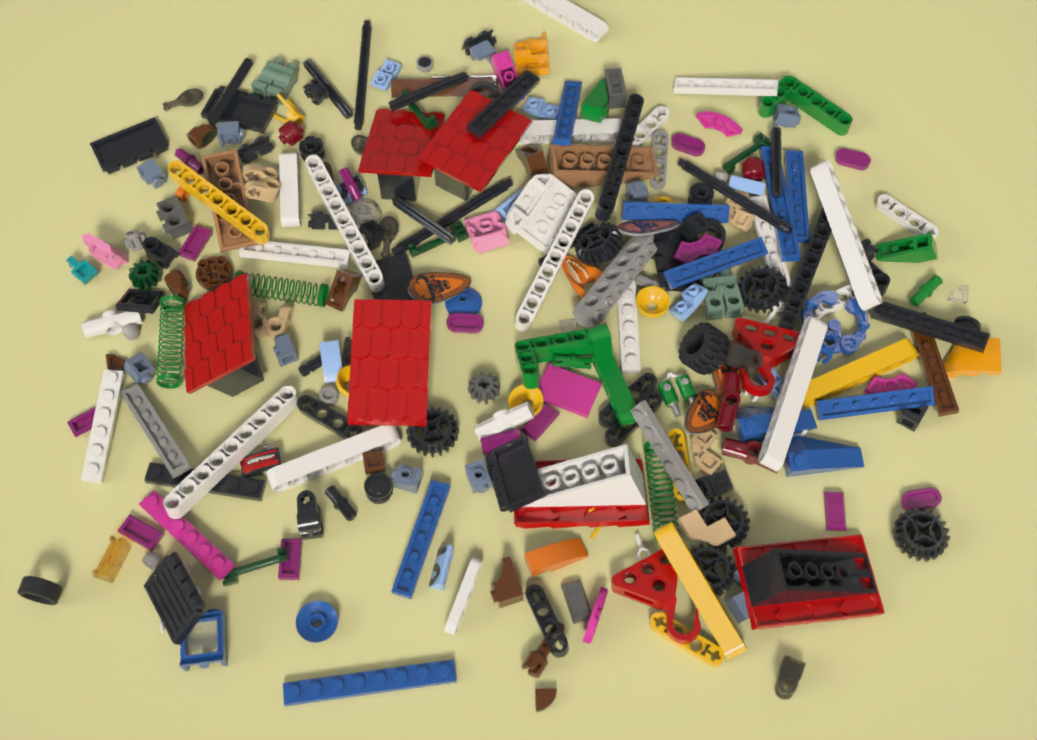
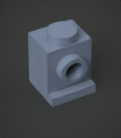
M777 104L772 117L774 127L780 125L785 128H795L801 120L798 107Z
M239 121L218 122L217 137L220 146L224 147V144L242 143L245 133L244 128L240 127Z
M151 158L136 167L141 179L148 185L151 184L155 189L167 182L164 172Z
M640 179L627 184L625 197L628 201H648V189Z
M288 333L276 336L274 338L276 346L273 347L280 367L298 361Z
M143 352L126 359L124 371L131 376L136 384L143 383L145 385L153 380L155 368Z
M484 459L464 465L465 474L473 494L477 492L484 493L489 488H492V481Z
M399 464L398 469L394 468L391 474L394 488L417 494L423 478L422 468L417 469Z

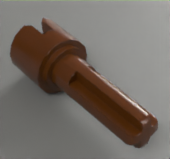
M559 622L562 630L564 631V625ZM552 625L548 633L555 632L557 627ZM545 639L542 640L536 651H530L521 665L522 669L529 667L527 672L534 678H539L548 664L547 656L550 650Z

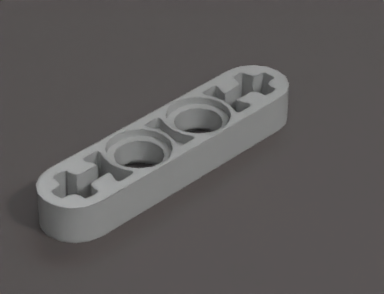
M663 130L656 131L653 134L652 140L654 154L658 150L664 152L662 156L655 154L656 165H662L663 169L658 170L660 183H656V178H650V187L654 190H662L666 183L669 136ZM659 137L662 138V144H659Z

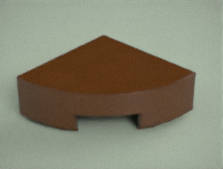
M105 354L108 370L124 371V359L115 354Z
M557 688L535 689L536 712L544 711L553 703L556 698Z

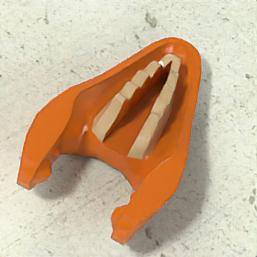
M568 255L562 264L568 281L581 299L587 294L581 287L589 282H596L602 275L599 269L583 264Z

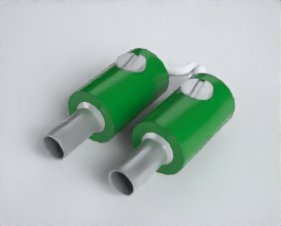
M670 372L667 374V378L657 387L666 407L672 409L675 417H679L681 413L677 404L680 401L671 381L667 380H669L670 376L678 377L675 382L685 402L691 404L697 393L688 375H674Z

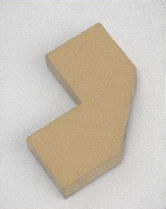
M735 190L749 199L750 196L747 193ZM727 198L724 204L730 205L728 220L731 227L747 233L756 217L751 213L743 211L742 206Z
M713 431L693 435L690 439L694 466L708 476L713 475L723 462V460L708 450L718 438V435Z
M697 510L678 519L688 538L705 541L714 546H719L736 535L725 517L709 526L705 524Z

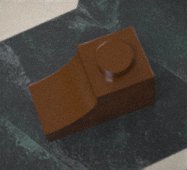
M528 145L515 150L526 173L534 177L548 171L541 149Z
M347 268L337 270L326 305L339 311H345L350 298L357 292L362 275Z
M510 556L502 559V575L497 582L493 583V590L490 591L493 602H497L499 608L523 601V593Z

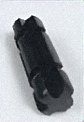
M317 355L309 360L307 365L303 364L298 368L303 377L309 375L310 371L313 372L322 366L321 355Z

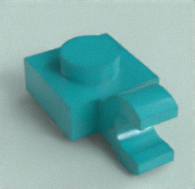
M73 256L66 260L69 263V267L73 269L71 271L72 275L84 285L99 274L97 269L85 259L81 263Z

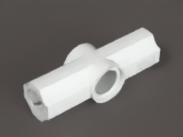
M110 310L103 313L102 317L82 322V329L86 338L105 333L117 335L128 325L142 324L143 319L141 313Z
M525 402L510 410L504 409L496 412L493 418L475 425L474 430L479 440L483 437L514 430L516 426L534 419V412L530 404Z

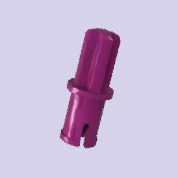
M182 148L175 150L174 155L199 175L204 172L203 164L193 154L190 155Z
M349 168L341 169L339 173L346 185L344 188L347 189L353 203L364 199L357 186L358 182L354 181Z

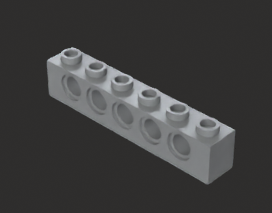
M632 236L572 311L579 325L591 328L603 321L658 250L651 236Z

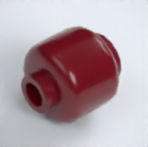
M289 120L279 128L280 136L278 138L284 145L294 146L304 138L303 133L305 131L297 121Z
M749 157L743 162L741 166L743 178L759 182L765 178L766 171L763 160L757 157Z

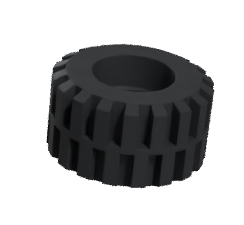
M708 322L694 325L692 329L687 331L682 342H680V348L678 349L680 362L698 374H711L723 364V361L728 356L727 353L730 350L728 347L730 345L729 337Z

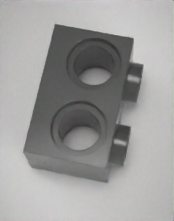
M622 68L604 69L609 109L625 108L627 92Z
M177 195L156 203L159 209L156 213L159 220H164L165 222L162 226L166 234H171L174 240L191 233L193 229Z

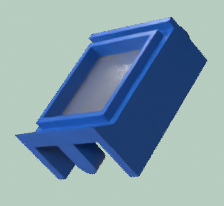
M207 610L181 643L179 666L184 671H189V666L199 665L200 668H208L209 663L220 662L223 666H228L226 615L222 610Z

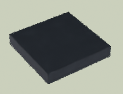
M129 288L117 302L116 311L154 314L160 306V299L165 296V292Z

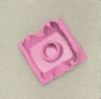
M497 211L464 220L474 249L480 254L498 247H506L510 241L506 225L501 221V216Z
M82 234L84 244L89 247V253L100 262L113 269H118L129 262V255L91 234Z

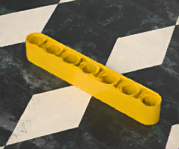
M175 160L168 165L170 176L176 184L257 244L263 245L269 242L270 234L264 222L181 161ZM259 232H265L262 235H257Z
M906 338L810 380L803 404L805 407L815 405L817 400L828 399L869 381L874 376H880L916 359L919 353L911 341Z
M671 521L655 530L653 533L727 659L730 660L748 650L673 522Z

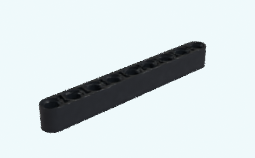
M639 94L629 96L596 207L595 216L603 222L611 218L644 104V99Z
M824 208L821 210L777 327L794 330L832 231Z

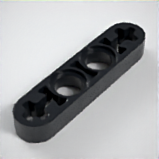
M645 373L628 387L630 392L635 390L640 393L638 398H633L635 403L648 392L656 389L657 378L652 373ZM645 380L647 382L651 380L652 384H647L643 390L642 387L645 385ZM611 403L599 413L598 422L604 428H610L618 420L615 412L611 415L610 420H603L604 415L608 417L612 411L614 412Z
M650 391L636 405L644 400L649 404L650 399L657 398V403L654 401L649 406L653 413H655L661 407L663 397L658 391ZM617 420L606 431L605 443L610 447H617L640 426L636 422L632 424V428L625 429L621 427ZM619 430L620 433L617 435V440H610V435L615 436Z
M303 395L298 398L297 406L303 415L341 438L348 439L355 436V434L350 436L348 430L351 432L356 430L357 435L362 433L359 425H348L345 416L312 396ZM309 402L310 406L313 408V411L308 406L303 407L302 404H307ZM321 410L327 412V415L323 418L316 416L317 412ZM335 420L343 421V424L338 428L332 426Z
M538 584L528 586L525 591L527 602L551 654L558 658L566 656L569 652L567 638L543 588ZM533 592L538 594L540 601L537 603L534 596H532ZM540 608H547L549 610L544 616L537 614ZM548 625H555L557 627L553 633H547L545 628ZM558 638V641L562 646V649L560 650L556 647L554 639Z

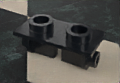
M485 30L475 38H467L461 50L466 49L465 54L469 56L470 47L486 40L489 41L492 47L495 46V43H497L496 38L491 36L493 30L488 32Z
M260 136L249 145L246 143L238 148L237 153L238 156L242 155L239 157L242 164H247L257 159L255 154L257 151L260 157L272 152L274 147L272 143L268 144L269 136Z
M313 211V214H308L312 218V221H308V227L312 228V230H325V223H328V230H338L330 214H324L322 211Z

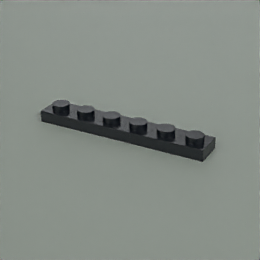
M525 70L467 125L466 130L481 139L539 84L540 78Z
M884 301L873 307L870 314L872 319L980 353H984L990 337L989 333Z
M150 462L144 481L148 484L175 488L195 469H190L173 479L164 464ZM227 474L208 493L262 502L267 483L261 479Z

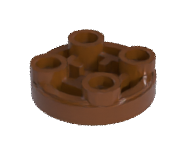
M224 256L201 259L197 263L196 279L205 290L214 291L220 285L229 283L233 279L232 266Z

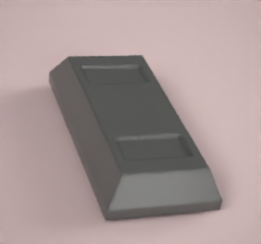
M581 579L562 584L561 588L573 624L589 620L592 612Z

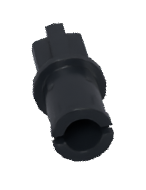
M335 485L325 490V495L332 501L334 508L338 509L347 521H352L357 516L356 511L347 502L348 498L343 497Z

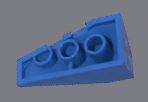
M759 406L738 408L734 425L739 440L747 443L751 441H764L775 408ZM801 409L793 434L801 433L803 430L817 429L811 410Z
M803 436L792 437L783 463L786 477L865 467L861 447Z

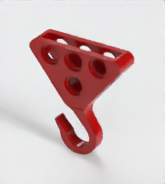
M741 317L736 318L731 334L738 343L743 345L747 351L748 360L767 383L764 386L755 385L751 382L744 369L741 368L739 374L742 386L751 395L758 397L766 396L771 393L775 383V377L770 369L792 358L800 332ZM752 325L756 328V331L748 330L746 326ZM771 330L775 335L765 334L764 331ZM790 335L794 340L784 339L783 336Z
M663 549L612 577L611 590L614 593L665 612L666 631L674 642L689 644L697 639L701 629L697 607L692 632L680 634L673 627L677 602L678 574L671 563L664 564L660 561L662 559L669 560ZM649 568V569H651L653 572H652V573H645V572H643V569ZM632 578L635 582L627 583L625 579ZM660 585L664 589L658 591L654 589V586Z

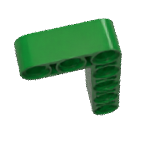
M791 75L783 77L778 82L777 96H763L761 98L758 114L763 118L771 117L775 112L777 104H785L789 101L840 136L848 134L853 121L849 113Z
M604 323L588 328L587 336L590 357L621 427L636 423L630 412L636 406V403L613 357L611 335L607 324Z
M588 328L516 342L514 345L515 357L523 386L526 389H536L540 386L538 363L553 361V355L570 356V354L580 356L590 354L587 336Z

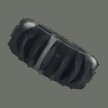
M603 222L600 225L596 224L594 227H590L587 231L585 230L584 234L579 235L580 239L576 240L577 244L574 246L576 255L583 264L596 266L598 263L601 265L604 261L608 262V259L614 258V254L619 253L618 250L622 248L623 237L614 224L610 222L605 224Z
M767 264L764 268L761 265L758 266V269L752 267L750 273L745 271V277L740 276L741 282L737 284L744 307H747L750 312L754 310L758 314L762 310L765 314L767 309L773 312L774 306L779 308V302H784L783 296H787L786 289H788L785 276H782V272L780 270L777 271L774 266L771 269ZM776 284V288L774 292L771 294V290L774 288L773 286ZM754 285L753 288L750 290L751 292L748 294L750 287Z
M432 405L431 410H427V426H407L408 428L406 429L407 440L411 442V448H416L418 454L423 451L425 457L428 453H431V457H434L435 453L442 456L443 450L448 453L449 447L454 448V441L458 440L457 434L459 433L458 422L454 420V415H449L447 409L442 412L441 406L435 410ZM443 424L449 429L447 435L441 430ZM419 428L424 432L422 439L417 435Z
M721 495L718 496L717 500L712 496L710 502H708L709 505L698 513L707 526L721 520L723 516L726 518L731 528L736 531V535L721 545L723 550L727 549V545L732 549L735 547V543L740 545L742 539H746V532L750 530L748 526L750 519L746 518L748 511H742L744 508L743 504L736 505L737 499L731 502L729 501V496L726 497V500H723ZM715 510H722V512H720V513H718V514H715V513H712V515L709 514V513H711L712 511H715ZM729 513H731L735 517V519L731 518Z
M914 507L912 511L907 509L894 522L895 526L892 532L895 535L893 540L899 541L896 547L903 548L902 554L909 553V559L916 556L917 562L922 558L925 562L929 561L930 558L935 560L948 547L947 542L950 540V536L947 534L949 528H944L946 521H940V515L934 516L933 510H930L928 513L925 507L920 511L917 507ZM925 530V533L922 536L920 535L918 538H916L919 535V533H922Z
M701 543L699 549L693 546L691 553L702 572L704 573V570L712 567L711 572L708 571L704 575L712 583L711 587L715 594L717 593L719 596H722L724 591H729V585L734 583L735 571L733 569L735 564L730 563L732 556L725 557L727 551L723 550L720 552L719 546H716L715 549L712 548L711 544H708L707 548H705L704 544ZM704 557H707V558H711L712 560H709V561H708V560H705V559H703V558H704ZM718 564H720L723 569L724 578L720 576V573L716 569Z

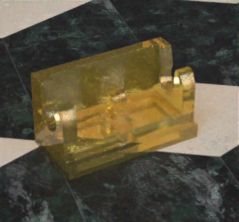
M111 535L109 538L110 544L97 569H93L91 573L94 578L113 584L131 546L126 539L120 538L118 540Z

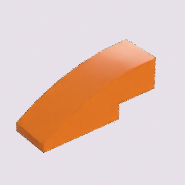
M581 538L557 542L524 553V560L532 577L549 570L553 572L589 557Z

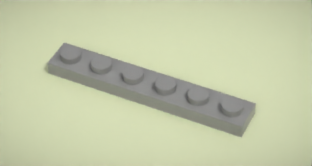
M136 384L120 392L123 400L172 478L174 479L191 469L190 464L140 386Z
M646 400L637 404L630 411L635 421L648 439L655 454L659 457L688 508H690L691 512L694 510L699 512L709 505L708 501Z

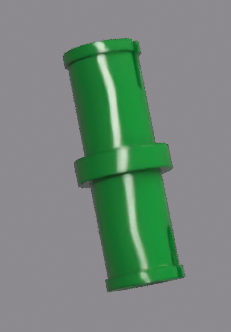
M934 274L925 284H921L919 290L909 298L910 303L918 307L927 297H931L933 291L943 283L941 277Z
M570 354V356L553 355L552 357L555 360L552 361L553 367H568L570 370H574V368L591 369L592 367L589 364L592 363L591 357H575L573 354Z

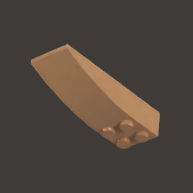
M551 144L547 155L549 174L555 176L566 186H603L614 146H560ZM632 146L621 184L634 182L639 179L642 181L658 177L653 147Z
M237 149L201 156L205 179L251 213L248 197L244 190L245 183L242 177ZM212 210L220 252L257 245L256 242Z

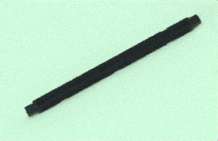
M369 20L364 21L361 35L353 122L355 124L354 129L358 131L362 129L364 124L372 30Z
M684 159L678 161V166L682 167V170L709 184L713 189L762 220H765L779 231L785 232L788 235L792 232L793 227L788 225L786 221L770 213L739 192H736L691 162Z
M508 179L500 182L435 222L444 228L507 191L508 188L513 186L512 180ZM424 228L398 243L391 251L394 256L402 254L408 250L409 244L414 243L417 245L434 235V233Z

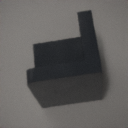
M700 213L688 217L679 231L685 240L691 243L698 234L708 232L711 226L704 215Z
M374 220L361 224L359 231L368 240L367 246L369 250L372 251L379 248L385 229Z
M925 405L922 411L917 408H904L896 423L914 432L929 406Z

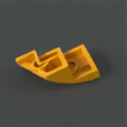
M543 33L537 39L531 37L514 43L517 77L525 70L530 71L534 75L550 74L546 33Z
M989 338L984 353L954 345L943 363L948 377L956 378L957 375L977 377L979 373L1000 375L1002 372L1000 338Z

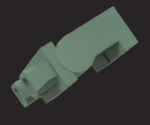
M278 57L272 62L268 60L261 75L251 83L253 93L262 95L263 98L265 96L275 98L278 104L283 105L282 101L276 98L275 95L280 94L286 100L294 84L298 81V65L291 62L286 67L284 66V60Z
M729 269L721 271L719 277L710 275L702 278L701 286L708 291L703 299L706 320L723 319V316L725 318L742 317L744 304L736 282V275H732Z

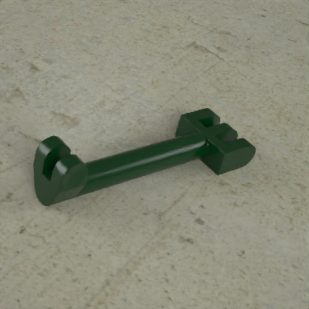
M407 90L401 92L402 96L409 94ZM415 103L407 105L427 130L438 126L434 115L426 118Z
M763 133L758 134L753 140L755 144L724 163L722 168L731 175L737 163L759 150L761 146H771V141L769 142L767 137L763 138Z
M461 222L450 226L451 233L455 235L458 243L469 238V234L462 227ZM437 238L416 248L414 243L408 245V250L411 257L414 258L446 242L441 238Z
M281 547L277 549L278 555L240 567L235 565L223 578L226 579L222 581L223 586L238 583L237 576L290 560L286 548Z

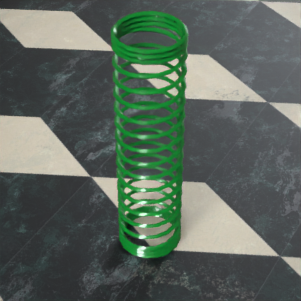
M238 270L235 272L233 279L245 273ZM254 273L250 274L251 276L253 275L251 290L254 285V294L252 296L267 297L268 299L273 297L274 300L279 299L286 302L290 300L292 303L296 301L298 304L302 302L304 305L308 303V305L313 304L321 308L326 306L329 295V286L327 284H320L317 304L315 305L314 301L318 289L317 283L313 286L312 303L310 304L308 300L312 290L311 282L307 285V291L305 280L302 282L301 300L298 302L300 280H297L295 285L294 279H292L289 285V279L286 278L283 285V278L280 277L277 285L276 276L272 280L269 275L266 280V276L263 274L260 280V274L258 273L254 280ZM258 276V285L256 289V279ZM263 277H264V284H263V288H262V291H261L262 279H263ZM269 277H270V284H269V288H268V291H267L268 280H269ZM276 279L275 288H274V292H273V284H274V280ZM260 284V295H257L256 293L258 291ZM295 285V299L294 301H292L291 297L293 295ZM289 286V299L286 300L285 297ZM282 287H283V298L280 299L279 296H280V294H281ZM264 288L266 292L265 296L262 295ZM270 288H271V294H272V296H271V297H268V293H269ZM277 288V298H274V294ZM305 291H306V299H307V300H306V302L304 303V302H303V298H304Z
M166 295L160 299L161 313L159 319L160 334L158 340L156 384L162 388L174 389L182 385V376L180 375L182 374L181 363H183L181 359L183 355L181 353L183 352L182 337L184 334L182 332L184 331L183 311L185 309V300L177 295ZM166 300H177V301L182 302L183 304H182V305H181V304H178V303H168V304H164L163 302L166 301ZM168 315H177L179 317H171ZM165 316H166V317H169V318H181V317H182V321L179 320V319H166V320H164L163 317H165ZM163 322H168V323H173V324L164 325ZM163 327H167V328H171V329L163 330L162 328H163ZM164 332L169 333V334H179V333H181L182 336H178V335H165V336H164L162 333H164ZM164 337H165V338H168V339H179V338H181L182 341H181V342H180V341H177V340H167V341H163L162 338H164ZM167 343V344H172V345L163 346V345H161V344ZM163 348L169 349V350H178V349H181V352H177V351H165V352H163L161 349H163ZM162 354H167V355H179V354H180L181 357H180V358L174 357V356L163 357V356H161V355H162ZM162 359L171 360V361L180 360L181 362H180V363H177V362H165V363H163L161 360H162ZM163 364H164V365H167V366H177V365H180V368H179V369H178V368H174V367L162 368L161 365H163ZM162 370H166V371H180V374H177V373H164V374H163V373H161L160 371H162ZM166 378H170V379H176V380L170 381V380H165V379H166ZM159 380H163V381H166V382H177V383L167 384V383H162V382H160Z
M647 441L643 447L646 454L647 477L649 478L647 481L649 483V495L651 496L649 500L652 502L650 506L652 508L651 513L653 514L652 519L654 520L652 523L654 526L653 531H655V528H661L658 526L671 521L677 524L675 525L677 527L679 524L674 522L678 517L674 516L677 514V511L674 510L677 505L673 503L676 500L673 498L675 493L672 491L674 487L671 485L673 480L670 479L671 477L665 479L652 478L658 475L669 474L667 472L652 473L654 470L665 468L651 467L653 464L662 462L650 461L658 456L649 455L655 454L654 449L650 448L652 446ZM658 481H671V483L666 485L653 484ZM659 487H672V489L666 491L654 490ZM660 493H673V495L666 497L655 496ZM662 499H674L673 501L667 503L656 502ZM663 505H674V507L668 509L657 508ZM665 511L675 512L670 515H658V513ZM667 517L676 518L671 521H658L659 519Z

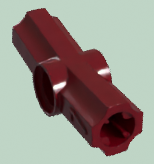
M737 372L723 374L722 401L715 425L717 429L723 432H732L741 401L740 374ZM726 400H732L735 404L731 405Z
M725 437L721 455L743 460L748 465L756 464L776 474L778 472L758 462L762 448L759 442L751 441L747 443ZM749 450L754 451L756 456L751 455Z

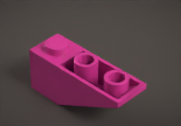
M509 50L492 55L490 63L494 75L497 76V81L502 91H504L518 77Z

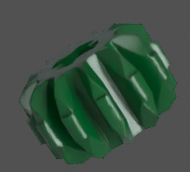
M149 259L145 262L140 260V263H134V267L129 268L130 274H128V277L135 288L144 289L146 287L147 290H150L151 286L156 287V282H161V271L158 265Z

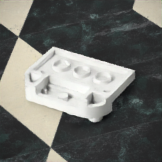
M552 174L535 175L526 183L508 210L505 225L513 234L518 233L542 253L546 254L549 252L578 194Z

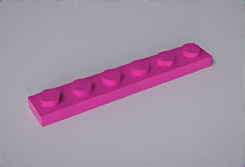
M153 490L139 503L141 508L221 581L235 567L234 563L183 516L179 519L170 518L163 504L164 499Z

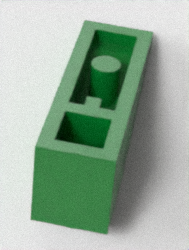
M601 79L583 101L581 119L601 123L608 116L609 107L605 79Z
M932 233L876 244L879 248V252L876 253L877 261L921 263L938 259L937 246Z

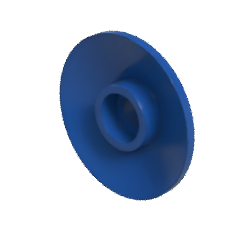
M468 287L458 296L446 300L445 307L450 315L453 313L478 314L482 307V298L475 289Z
M313 601L306 604L300 609L296 617V629L299 635L304 640L312 643H319L329 639L335 633L338 626V615L335 609L324 601ZM316 621L322 622L319 627H315L314 624Z

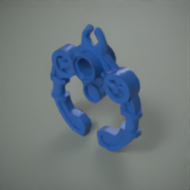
M827 290L816 294L811 299H807L805 303L806 308L801 314L802 326L808 316L815 317L812 311L817 309L820 303L835 305L838 302L839 293ZM850 298L845 305V310L857 317L858 322L856 325L859 326V330L854 331L853 335L847 334L842 336L840 321L831 319L827 323L828 327L818 355V362L821 361L820 353L827 356L826 359L822 360L823 364L828 363L832 359L833 354H854L862 341L866 339L867 335L865 333L869 329L870 324L868 323L866 311L861 309L857 300Z

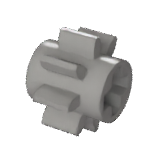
M138 229L128 231L123 241L126 248H132L133 251L142 250L143 241L147 238L144 231L139 232Z

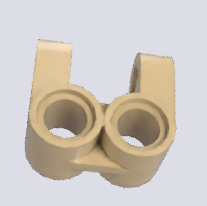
M253 164L243 166L241 171L243 179L247 182L244 185L246 196L250 199L268 203L275 202L281 188V184L277 180L279 176L278 171L272 167Z
M254 301L253 321L255 339L259 340L269 337L274 341L276 336L288 333L293 316L292 306L281 305L277 317L266 319L264 317L265 303Z

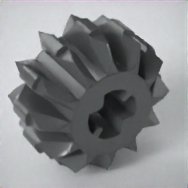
M481 371L480 376L474 374L473 379L469 380L468 387L471 399H477L478 404L484 401L487 405L488 400L494 402L495 396L500 394L499 389L501 387L500 383L497 382L498 378L496 376L492 377L490 372L484 375Z

